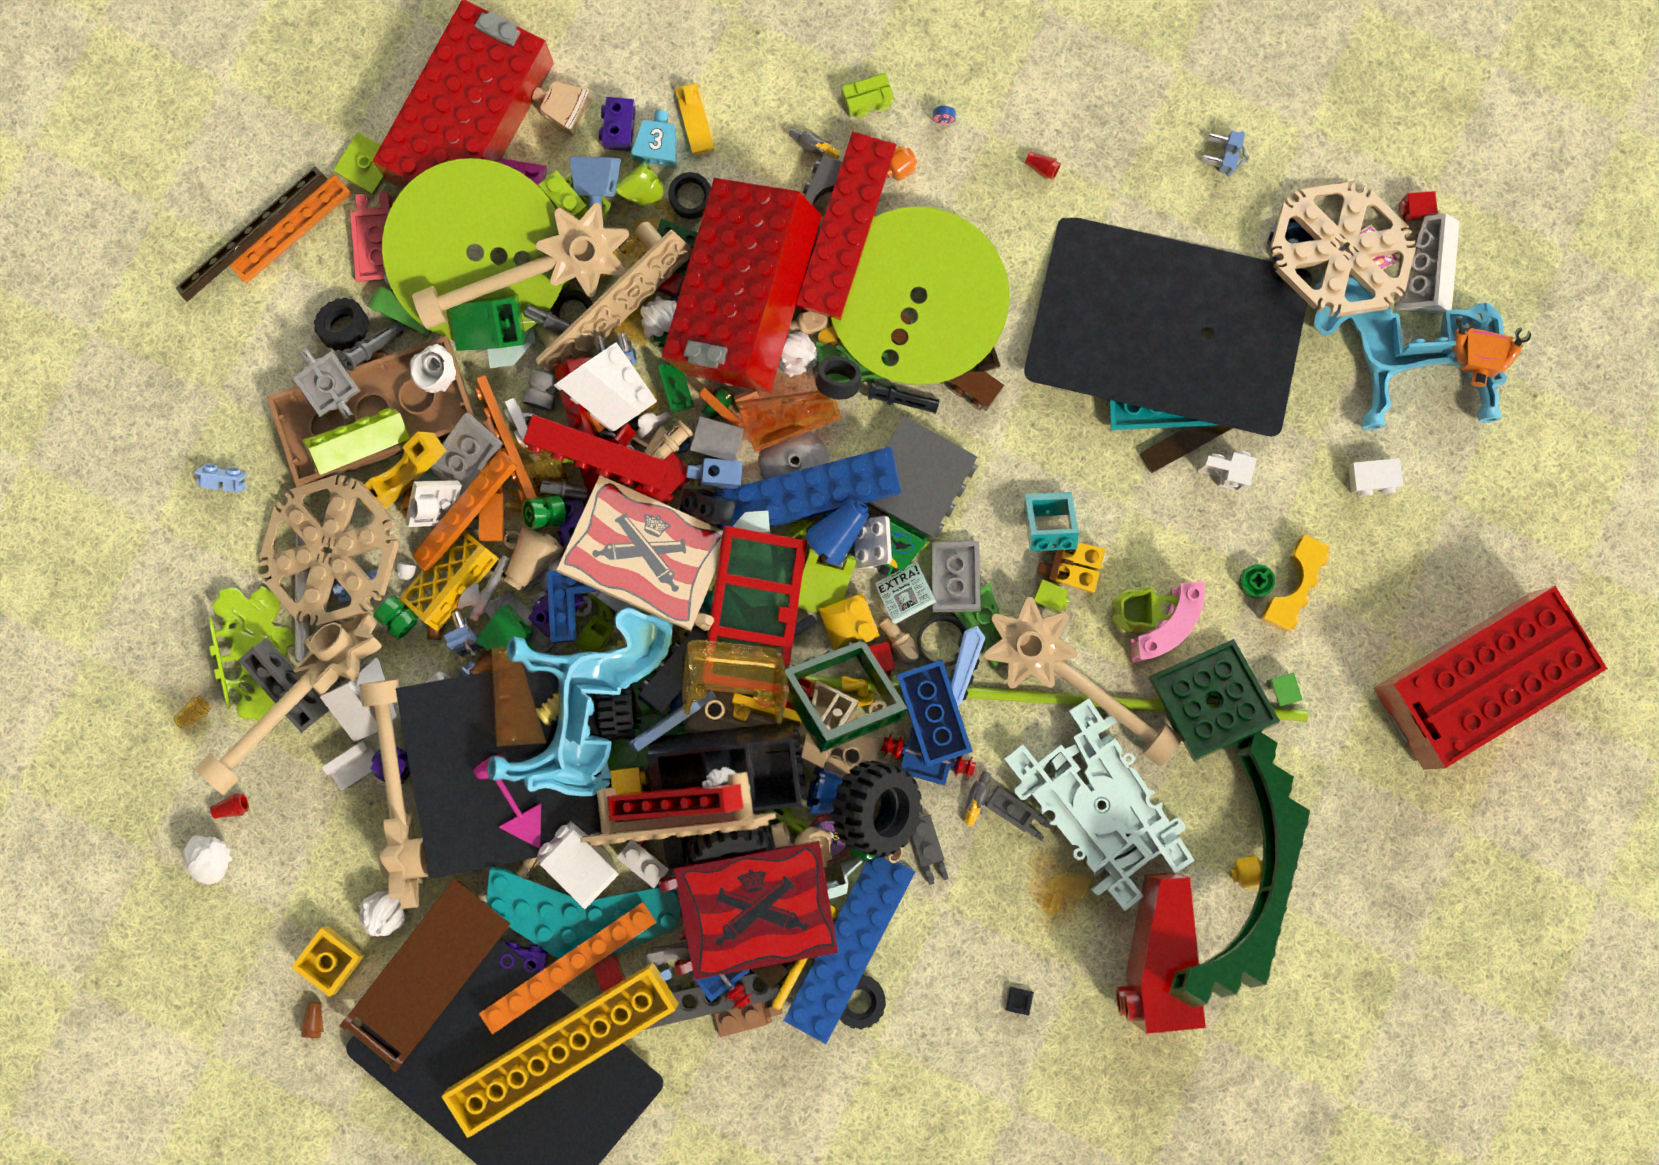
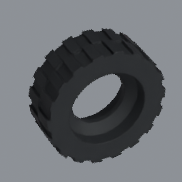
M337 298L332 302H328L316 314V319L314 320L316 334L326 347L332 348L335 351L353 348L356 342L366 337L370 325L368 316L360 304L353 299ZM346 316L352 318L351 324L346 329L339 332L331 330L333 324L340 318Z
M863 974L855 990H864L870 995V1008L864 1013L857 1014L852 1012L847 1004L840 1017L845 1026L847 1025L852 1029L859 1028V1030L866 1027L870 1028L874 1023H877L880 1017L883 1016L884 1009L886 1008L885 994L880 984L872 977Z

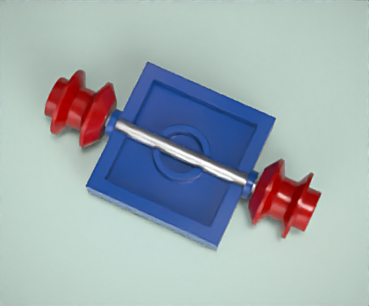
M911 727L907 745H904V747L902 736L895 740L892 739V734L890 733L889 738L884 737L881 751H885L884 756L892 753L894 759H897L902 752L904 756L901 767L915 778L945 786L950 768H953L955 776L959 773H963L965 779H967L968 775L973 776L976 762L972 761L973 756L966 760L961 755L956 757V759L952 758L925 767L913 727Z
M684 929L682 932H680L683 935V937L680 938V940L686 939L687 941L686 932ZM749 970L695 979L710 1001H713L725 990H730L725 1000H732L734 1003L732 1010L737 1007L740 1011L751 1002L748 997L752 994L746 995L743 992L745 985L736 986L734 984L746 975ZM690 971L689 973L694 979L693 971Z

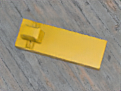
M697 83L675 88L692 155L715 150Z
M734 693L731 704L734 707L732 719L746 722L750 712L782 722L793 721L794 725L800 726L801 720L795 710Z

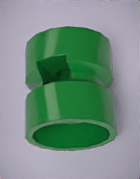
M556 495L543 497V499H525L522 505L524 524L529 530L540 529L545 526H562L566 518V510L562 498Z
M393 595L379 606L373 617L382 626H388V632L399 640L417 624L419 617L410 609H404L405 604L396 595Z

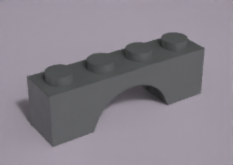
M824 154L821 161L817 160L813 167L812 173L815 175L812 182L808 180L803 190L805 198L813 206L821 196L833 192L842 164L841 161ZM819 225V227H818V231H817V234H816V238H815V241H814V245H813L811 254L813 253V250H814V247H815V244H816V241H817V238H818V235H819V232H820V229H821V226H820V225Z

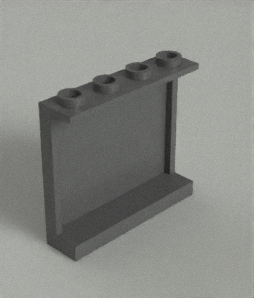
M903 416L885 447L893 449L902 494L868 503L928 536L927 540L931 541L933 536L938 538L944 527L941 521L944 516L950 517L956 506L952 503L956 496L961 497L967 486L963 484L966 477L969 476L971 478L978 465L974 464L977 456Z

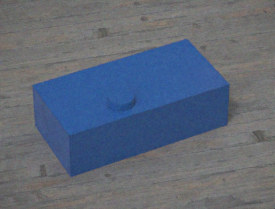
M943 660L897 674L896 678L907 707L925 767L973 752Z

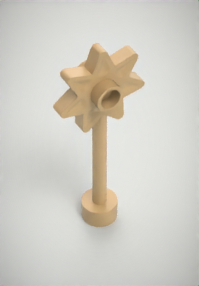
M594 203L580 220L559 207L554 213L559 234L541 239L536 244V248L547 254L546 256L439 296L434 286L412 294L416 310L425 328L430 329L448 322L446 309L554 269L550 279L552 285L556 286L576 277L587 296L593 297L596 293L600 274L623 276L626 273L625 266L613 251L628 238L629 231L625 228H604L600 203Z
M1028 596L1024 600L1018 618L999 613L992 615V621L1002 638L985 650L984 657L987 660L1008 663V686L1010 688H1016L1030 674H1033L1048 688H1052L1055 685V672L1147 743L1142 750V754L1159 767L1178 748L1182 739L1174 729L1164 723L1157 730H1154L1064 661L1076 658L1078 655L1075 648L1059 638L1069 619L1066 612L1042 618L1034 599Z
M365 613L350 622L345 619L329 623L321 627L314 635L307 636L304 643L310 650V653L293 670L300 679L220 760L209 753L194 770L224 796L239 780L231 770L313 687L320 694H323L340 676L352 681L358 679L362 659L378 651L382 646L371 634L377 621L369 613Z
M390 679L359 684L362 707L374 706L390 814V819L384 820L387 847L381 848L379 851V867L382 876L389 877V898H399L402 909L419 906V885L426 884V877L429 876L423 839L415 837L412 813H405L390 709V703L398 702L395 688L400 686L399 679Z

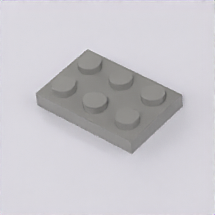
M466 413L442 444L446 452L430 469L443 481L458 480L462 485L460 490L461 496L499 451L503 443L471 414Z
M979 541L932 542V593L936 600L933 603V612L981 611Z

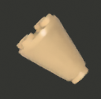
M525 525L519 535L505 572L507 576L504 579L506 583L518 591L522 586L526 587L560 558L565 550V547L549 534L539 531L540 529L529 530Z

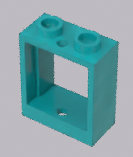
M1072 492L1025 494L1024 515L1030 551L1077 549L1079 530ZM1067 515L1069 529L1036 530L1034 518L1036 516Z

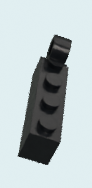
M700 608L698 613L706 614V612L702 608ZM693 626L691 631L687 630L684 633L687 638L683 643L677 642L668 652L672 656L667 662L662 660L659 666L653 670L656 675L651 681L646 678L639 686L640 694L637 698L659 716L703 665L708 630H703L698 626ZM717 636L716 648L723 640L719 636Z

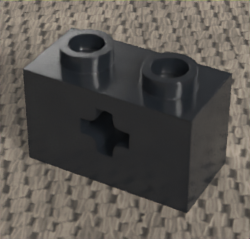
M684 489L679 511L711 524H732L736 501L705 489Z

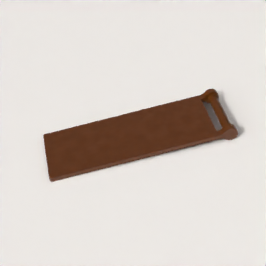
M457 879L452 880L339 1027L344 1031L348 1030L387 1062L392 1071L396 1072L510 926V922ZM355 1018H359L401 1054L395 1057L354 1023Z

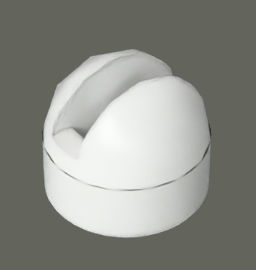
M397 562L396 571L398 577L405 580L411 579L415 574L416 565Z

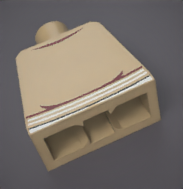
M557 81L552 82L548 91L537 87L532 96L533 100L542 104L540 107L542 116L571 136L574 135L592 98L590 91Z

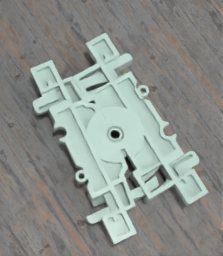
M1087 699L1068 711L1081 731L1072 737L1073 745L1066 748L1058 745L1037 762L1022 744L1004 758V761L1022 782L1014 790L1016 797L1025 800L1031 795L1034 801L1041 806V814H1044L1047 810H1051L1054 813V819L1049 824L1056 825L1071 845L1079 847L1073 850V857L1077 860H1082L1086 856L1087 867L1095 877L1106 870L1107 875L1090 888L1091 892L1101 895L1107 890L1122 910L1126 911L1144 897L1130 880L1129 876L1149 860L1161 854L1174 874L1195 860L1180 837H1178V834L1186 829L1183 821L1180 818H1174L1169 821L1162 811V802L1152 805L1149 797L1155 791L1147 788L1136 769L1129 768L1128 765H1131L1135 760L1133 754L1125 753L1121 756L1122 748L1110 734L1102 739L1099 738L1098 734L1117 723L1116 719L1110 716L1103 720L1091 700ZM1077 753L1080 754L1084 762L1083 764L1087 766L1084 771L1089 782L1087 786L1077 775V772L1081 769L1072 759V756ZM1127 756L1130 757L1129 762L1126 761ZM1049 761L1054 770L1059 768L1052 780L1043 770ZM1101 800L1106 803V807L1103 810L1097 807V803ZM1078 851L1081 852V856L1079 857L1077 856ZM1128 852V853L1125 854L1124 856H1121V857H1119V858L1114 859L1115 857L1120 856V855H1122V854Z

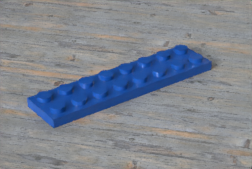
M887 447L741 485L737 489L729 488L714 492L736 501L732 524H717V528L723 530V526L733 527L745 512L768 511L769 527H774L836 511L850 500L855 502L860 500L863 503H868L902 494L893 449Z
M879 856L866 861L834 922L838 953L815 958L783 1022L823 1044H827L915 874L914 870L897 861L891 863L884 857Z

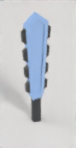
M978 626L965 630L964 634L959 637L958 646L960 650L955 653L953 662L956 666L955 669L951 670L949 677L952 681L951 687L958 706L967 698V686L973 682V670L978 668L980 662L978 656L984 652L986 646L985 636Z

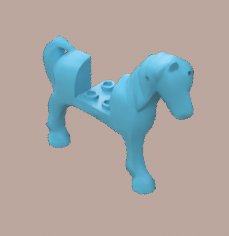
M1349 276L1344 294L1347 301L1357 302L1374 298L1353 276ZM1321 281L1316 284L1315 290L1320 289ZM1487 302L1479 303L1468 310L1445 311L1441 322L1442 338H1437L1434 342L1425 343V339H1415L1404 349L1399 314L1393 313L1390 307L1386 310L1336 317L1338 309L1333 316H1330L1331 310L1328 306H1325L1321 312H1318L1317 309L1314 319V328L1324 336L1334 333L1342 322L1350 319L1361 338L1362 353L1370 371L1372 382V404L1370 410L1362 417V430H1375L1385 427L1384 414L1392 406L1388 391L1389 382L1396 374L1434 365L1453 366L1461 369V364L1457 361L1452 349L1456 345V341H1454L1456 330L1459 329V326L1456 324L1457 317H1463L1462 325H1465L1468 322V317H1471L1474 321L1472 328L1504 335L1502 317ZM1465 372L1472 379L1473 373ZM1500 372L1495 377H1487L1486 386L1477 387L1482 403L1477 414L1479 423L1501 420V411L1499 409L1500 396L1496 387L1507 381V376L1504 372Z
M630 607L624 608L616 613L614 619L616 627L624 636L626 645L603 653L589 651L568 656L535 652L528 647L524 638L510 637L507 646L509 661H521L528 671H548L558 677V725L550 746L543 753L530 760L509 763L503 757L491 756L487 767L489 779H505L512 782L523 779L525 787L529 791L550 788L575 796H593L597 794V790L608 787L611 775L607 761L610 755L611 741L599 736L589 735L590 728L587 722L588 716L593 714L594 704L585 693L620 695L621 689L628 688L631 683L638 682L641 678L651 673L668 654L674 624L653 614L645 615Z

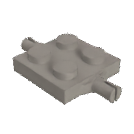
M308 348L301 351L299 354L307 365L293 379L317 414L322 418L332 410L338 409L345 420L350 419L354 414L346 403L361 390L336 354L331 351L322 358L315 359Z

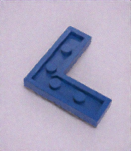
M556 570L547 571L550 641L553 644L577 641L574 594L599 590L563 575Z

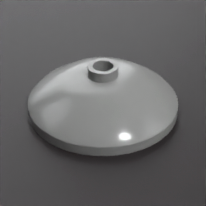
M788 429L773 436L765 445L760 459V467L764 479L830 463L828 450L822 440L815 434L803 429ZM793 457H797L800 460L797 465H793L790 462Z

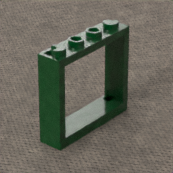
M864 640L856 643L854 641L849 642L843 648L837 650L830 649L822 656L810 657L798 665L791 664L783 669L778 681L820 753L898 722L907 710L903 700ZM856 657L887 707L827 730L797 680Z

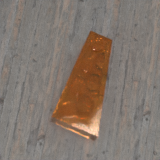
M819 390L735 402L754 452L842 419L836 399L828 398Z
M507 646L490 647L496 746L546 743L521 661H509Z

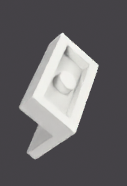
M362 741L324 765L322 769L326 775L333 777L340 790H345L373 772L370 767L373 764L371 759L375 753L368 741Z

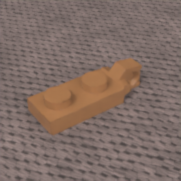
M765 1001L745 1006L740 1011L738 1008L715 1013L720 1037L765 1026L772 1023L771 1017L783 1014L782 1008L776 1010L772 1005L768 1006V1002Z

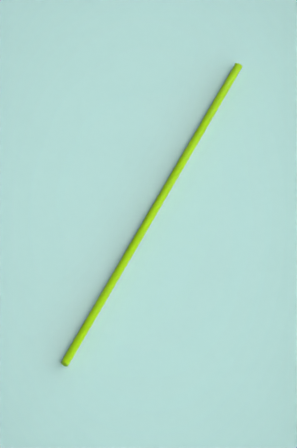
M769 672L768 683L777 684L778 673ZM813 675L805 677L815 684L817 680L834 689H842V677ZM865 679L868 683V691L878 692L872 681ZM890 681L897 693H901L898 681ZM967 686V698L1074 706L1089 699L1084 694ZM1111 696L1127 709L1165 712L1162 702L1157 699ZM1091 700V702L1093 703V705H1094L1095 707H1100V706H1098L1095 702H1093V701ZM1206 703V705H1208L1211 708H1217L1219 705L1215 703ZM1273 708L1279 720L1303 722L1308 720V710Z

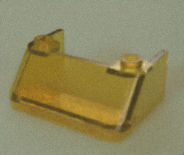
M702 640L690 641L686 649L682 686L684 714L689 715L692 701L704 699L707 690L753 694L754 701L760 707L774 708L776 723L781 724L789 695L782 653L768 647Z

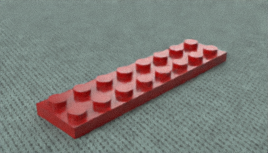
M852 131L796 307L838 320L842 319L897 144Z

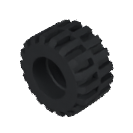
M632 683L628 688L621 689L620 695L597 694L598 722L602 738L609 741L634 739L636 734V705Z

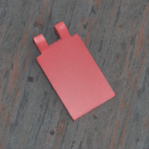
M388 192L379 193L380 208H369L368 197L365 194L355 195L357 211L350 212L356 282L384 280L386 273L382 256V238L386 219L392 207V197Z

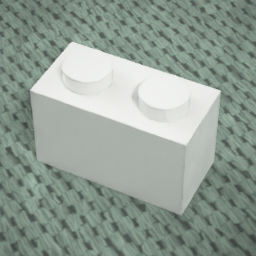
M1400 458L1355 462L1348 466L1351 494L1358 493L1359 497L1373 495V491H1381L1382 495L1394 494L1396 489L1403 487Z
M632 839L617 857L619 861L653 888L659 884V879L664 877L670 870L643 845H639L636 841L633 842Z

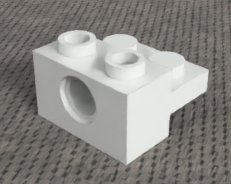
M1245 451L1233 452L1227 458L1220 454H1212L1199 463L1197 472L1220 477L1218 487L1242 492L1251 484L1257 458L1250 457L1251 454Z

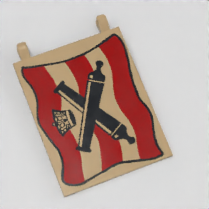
M600 475L556 571L691 631L694 623L703 630H709L714 618L698 612L718 566L723 530ZM731 542L729 557L737 559L742 552V545Z

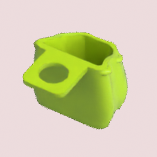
M645 160L617 182L615 192L643 206L660 200L664 194V185Z
M1152 587L1127 589L1112 601V607L1114 608L1112 620L1118 627L1128 633L1139 632L1147 634L1154 629L1156 620H1169L1173 613L1170 615L1163 614L1160 609L1161 604L1164 601H1170L1173 603L1175 611L1179 598L1177 596H1155Z

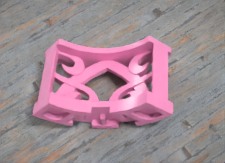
M1203 581L1182 583L1177 588H1171V596L1179 598L1175 611L1173 603L1170 602L1166 615L1172 613L1173 615L1169 620H1163L1152 632L1129 640L1132 663L1160 656L1175 648L1190 634L1199 619L1204 603L1205 583Z

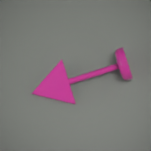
M503 754L494 755L496 757H503L505 759ZM490 758L474 769L473 772L478 779L489 778L487 767ZM495 780L516 814V817L498 827L540 849L541 803L521 813L503 781Z

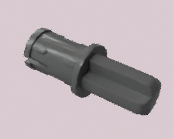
M528 305L524 311V317L542 324L544 329L547 327L560 334L571 325L570 321L553 315L552 311L548 313L532 305Z
M542 479L540 494L558 495L562 499L568 497L586 500L589 488L587 486L568 484L565 480L564 482H556Z

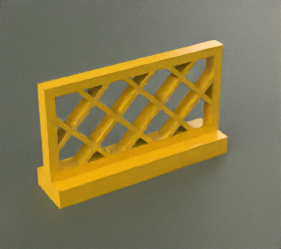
M464 530L429 572L422 570L399 599L416 613L424 623L438 632L452 616V613L458 609V601L463 591L470 585L479 583L499 558ZM464 535V545L456 547L457 541ZM477 548L469 557L470 549ZM463 551V559L455 561L456 553ZM449 555V563L441 565L442 559ZM462 566L454 575V568ZM448 570L447 578L440 579L441 571ZM434 573L433 582L426 583L427 577ZM447 584L439 593V586ZM433 588L432 596L425 598V590ZM419 591L418 600L410 602L411 596ZM431 603L423 612L424 604Z

